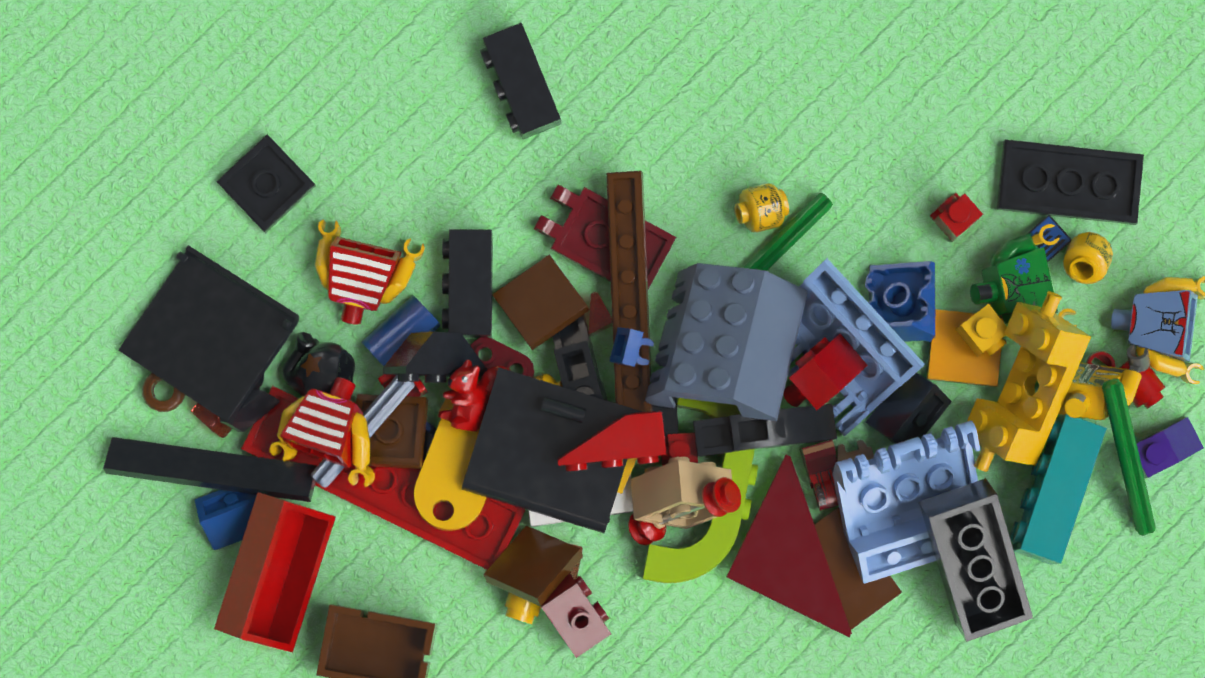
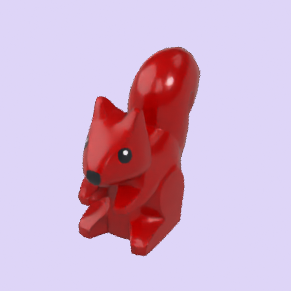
M467 359L448 379V386L452 390L443 393L444 398L451 400L453 404L452 409L440 411L438 417L449 421L453 428L477 432L485 414L498 368L510 369L497 365L491 367L482 375L477 384L480 367L478 365L473 367L471 361Z

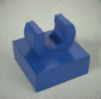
M618 327L609 362L635 367V364L648 365L650 360L641 358L638 352L642 345L653 347L654 342L651 339L642 338L644 332Z

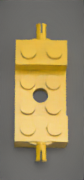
M1047 292L1042 307L1017 302L1004 332V335L1021 346L998 401L976 398L967 421H973L976 427L979 444L982 447L974 464V467L981 471L988 472L995 454L1005 461L1036 466L1091 339V336L1055 313L1062 297L1054 292ZM1037 381L1039 383L1038 391L1035 393L1034 387Z

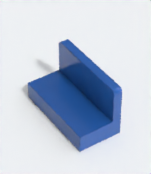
M218 490L195 499L199 522L214 550L243 540L257 495Z

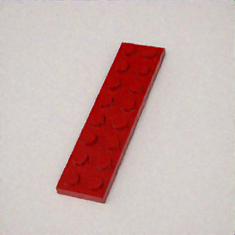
M272 386L269 394L279 399L280 402L253 424L241 449L256 457L282 460L284 449L282 448L279 455L273 456L269 451L270 446L280 440L277 437L283 410L299 398ZM297 451L295 458L288 461L318 466L323 459ZM351 465L350 468L344 467L328 487L325 488L317 482L315 483V486L486 570L490 568L509 546L526 511L523 508L487 498L481 513L475 521L462 529L446 531L428 524L416 508L414 489L421 469L369 466L373 470L375 478L371 485L365 487V478L361 473H358V483L353 486L349 483L348 476L355 469V466ZM445 501L437 503L433 508V515L440 521L450 519L454 513L453 506Z

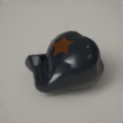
M300 332L296 336L295 350L282 366L281 373L285 382L301 396H305L310 389L330 393L336 377L347 379L353 383L355 362L352 355L343 349L341 345L333 342L319 344V341L313 338L311 334Z

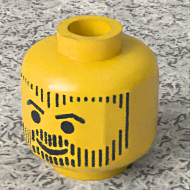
M765 183L744 189L739 196V203H736L734 206L737 221L740 224L744 223L751 232H761L782 225L785 216L789 214V203L782 189H778L774 184Z
M1085 232L1075 236L1069 243L1064 255L1063 266L1065 272L1071 279L1082 284H1094L1102 280L1112 262L1113 251L1111 244L1106 238L1097 233Z

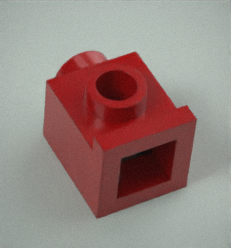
M955 193L943 202L930 215V218L953 242L973 225L983 213L965 193L961 197Z
M694 433L668 434L665 437L666 455H661L662 466L668 464V460L675 457H688L690 462L698 463Z

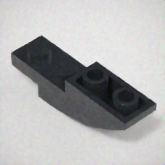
M584 314L552 336L555 345L554 354L562 385L565 388L607 400Z
M832 404L823 405L818 410L813 406L780 409L777 421L742 417L741 414L693 421L697 457L837 439Z

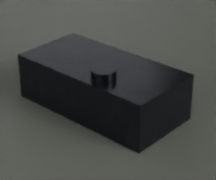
M985 478L920 501L919 505L953 618L965 641L968 642L1033 619L998 495Z

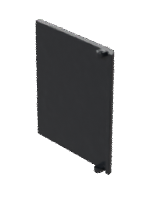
M188 245L185 254L183 252L177 254L178 264L127 336L119 351L230 424L297 326L299 315Z
M499 367L465 474L462 490L605 534L627 459H623V466L602 468L600 461L587 463L586 470L566 471L565 465L558 466L557 458L622 415L642 411Z

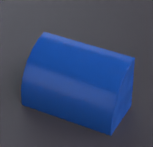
M412 295L361 343L384 366L410 333L433 332L441 325L422 303Z

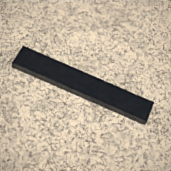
M112 437L103 469L106 474L255 495L259 492L277 498L311 502L316 483L311 473L317 465L290 461L283 462V460Z

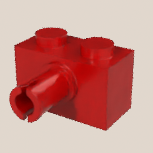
M841 333L830 342L824 337L795 363L799 369L789 377L793 384L784 389V398L794 407L800 406L807 399L818 410L847 386L868 365Z

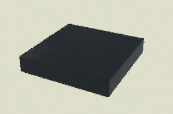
M268 134L217 181L265 234L316 187L315 183Z

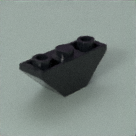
M415 332L409 334L384 365L383 374L398 375V382H419V376H425V383H446V377H450L467 359L471 361L473 367L476 365L480 367L478 377H482L487 368L461 333Z

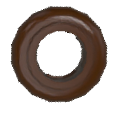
M151 373L145 379L142 386V396L145 403L151 409L158 412H169L176 409L183 402L185 394L174 388V393L169 400H158L155 397L154 388L162 379Z

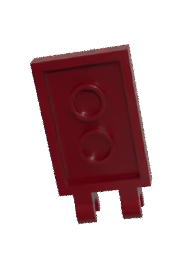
M557 185L550 199L572 209L562 227L541 215L534 230L555 240L551 247L552 251L611 282L608 200L586 187L583 188L580 196L563 186ZM645 220L647 281L649 289L677 237Z

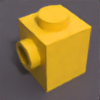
M989 304L956 328V331L977 357L985 351L991 356L1007 344L1003 338L1006 336L1004 332L1007 326Z

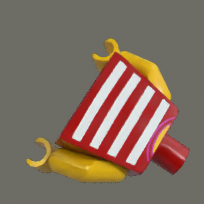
M323 219L318 224V230L323 238L318 241L315 269L322 287L328 290L329 300L344 304L341 320L348 324H361L364 309L377 311L380 304L390 303L407 287L416 266L414 261H418L423 256L424 244H422L418 253L413 254L407 249L411 239L406 240L403 247L404 257L400 258V251L340 237L341 227L337 220L335 221V229L332 232H324L326 222Z
M336 377L330 393L310 389L305 396H302L284 409L277 437L280 440L270 446V453L273 456L279 455L283 448V462L295 458L297 451L347 468H350L351 464H353L355 469L348 476L349 483L353 486L358 483V473H361L365 478L364 486L371 485L375 475L373 470L367 466L370 463V438L367 420L358 405L350 401L356 385L347 379Z

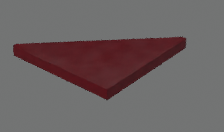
M785 455L726 577L850 638L852 632L791 457Z

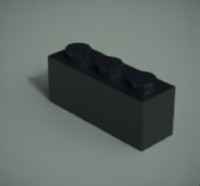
M519 23L484 37L485 48L481 49L480 53L486 68L490 69L493 67L498 77V80L494 81L493 85L499 100L503 101L506 99L511 112L507 113L506 117L512 132L516 133L519 131L524 140L561 125L560 115L523 24Z
M449 229V238H443L442 244L443 259H449V273L442 274V294H449V308H442V329H449L448 332L461 333L464 338H492V230Z

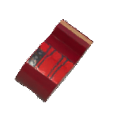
M833 440L799 449L819 510L838 506L832 475L835 463L837 462Z

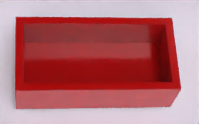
M258 492L214 629L242 640L293 653L336 516Z

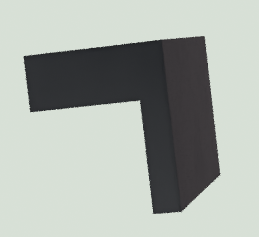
M916 372L875 409L866 423L887 437L893 444L919 437L921 440L923 435L927 434L952 401L936 384Z

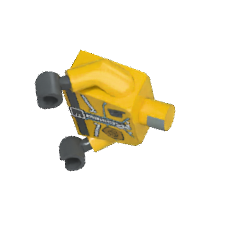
M1131 345L1127 349L1129 370L1080 362L1058 414H1067L1072 418L1081 417L1105 420L1109 415L1102 385L1105 381H1110L1114 378L1119 379L1123 384L1129 406L1134 400L1142 378L1140 372L1150 367L1148 348H1145L1144 354L1136 357L1135 345Z

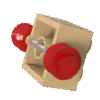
M688 457L671 458L668 460V464L664 466L645 469L644 474L631 479L633 514L628 522L629 532L638 544L649 545L653 541H659L664 538L667 529L666 525L688 529L711 519L722 517L727 513L737 511L741 504V493L736 483L732 480L731 469L716 467L714 462H690Z

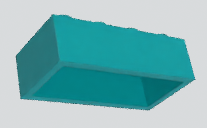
M1067 414L1056 418L1046 441L1045 451L1040 455L1036 466L1033 465L1031 475L1036 476L1033 486L1030 489L1026 488L1022 496L1020 508L1025 509L1022 519L1019 522H1014L1009 535L1013 543L1014 552L1050 565L1062 563L1107 430L1106 427L1080 418H1072Z

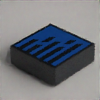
M1050 215L1028 232H1032L1035 235L1040 232L1043 226L1048 224L1055 225L1052 228L1045 229L1043 237L1049 242L1060 238L1059 241L1054 245H1046L1044 243L1038 245V248L1044 247L1047 262L1072 240Z

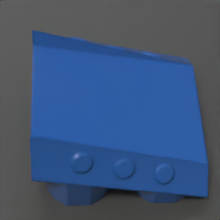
M924 261L870 265L869 274L866 276L865 287L869 291L868 303L904 342L924 340L931 342L935 337V263Z

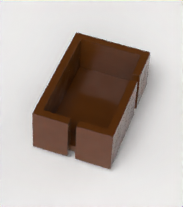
M334 604L329 605L317 676L328 678H428L430 662L424 661V655H432L438 623L369 611L367 618L363 617L365 610Z

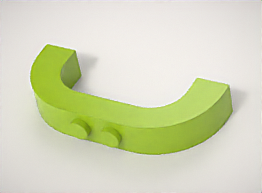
M678 398L677 407L702 412L712 419L741 414L737 405L685 398ZM754 450L724 453L721 468L731 469L732 480L740 489L741 504L739 509L722 517L711 519L709 529L704 537L690 547L673 549L649 544L642 579L660 583H679L693 580L711 571L726 557L737 538L741 519L748 520L752 500L746 499L748 485L755 486L758 465L752 464Z

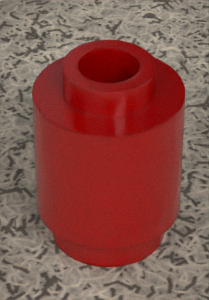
M1127 361L1119 368L1129 370V362ZM1151 367L1140 372L1142 378L1133 400L1137 408L1144 405L1148 409L1164 397L1160 391L1165 388V385Z

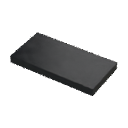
M1005 139L1003 141L997 210L1136 225L1138 223L1144 155Z

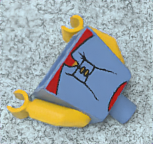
M1205 276L1195 281L1192 278L1165 277L1147 286L1143 294H1136L1133 299L1132 310L1114 309L1111 326L1114 330L1129 331V344L1135 345L1138 357L1144 354L1145 348H1148L1150 366L1156 371L1181 377L1184 382L1189 384H1199V381L1190 378L1189 373L1193 367L1204 370L1203 366L1197 363L1185 364L1184 361L1190 362L1197 300L1205 299V292L1200 287L1201 283H1205Z

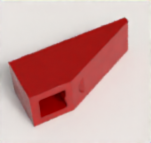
M662 411L622 415L557 458L558 466L565 465L566 471L586 470L587 463L601 461L602 468L623 466V459L637 458V464L659 462L658 456L666 455Z

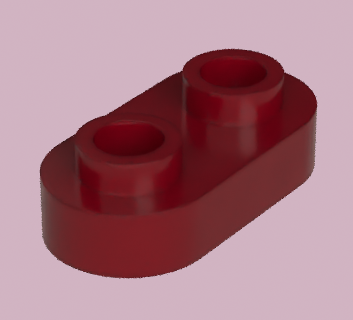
M489 337L479 338L471 344L478 357L479 352L484 348L492 351L491 359L482 361L487 370L496 365L510 369L513 365L519 364L524 369L523 375L534 377L533 363L526 355Z

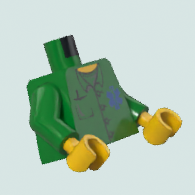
M1048 224L1043 226L1038 234L1034 235L1031 232L1007 241L992 256L991 266L982 269L983 282L971 285L970 297L975 305L988 303L997 315L1003 318L1006 325L1009 323L1017 302L1042 307L1047 292L1054 291L1044 247L1038 248V245L1042 243L1054 245L1059 241L1060 238L1049 242L1043 237L1044 230L1055 225ZM1067 308L1060 311L1058 315L1063 318L1065 315H1075L1076 312Z

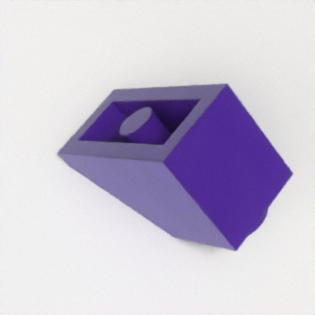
M1188 417L1136 442L1145 479L1204 449Z

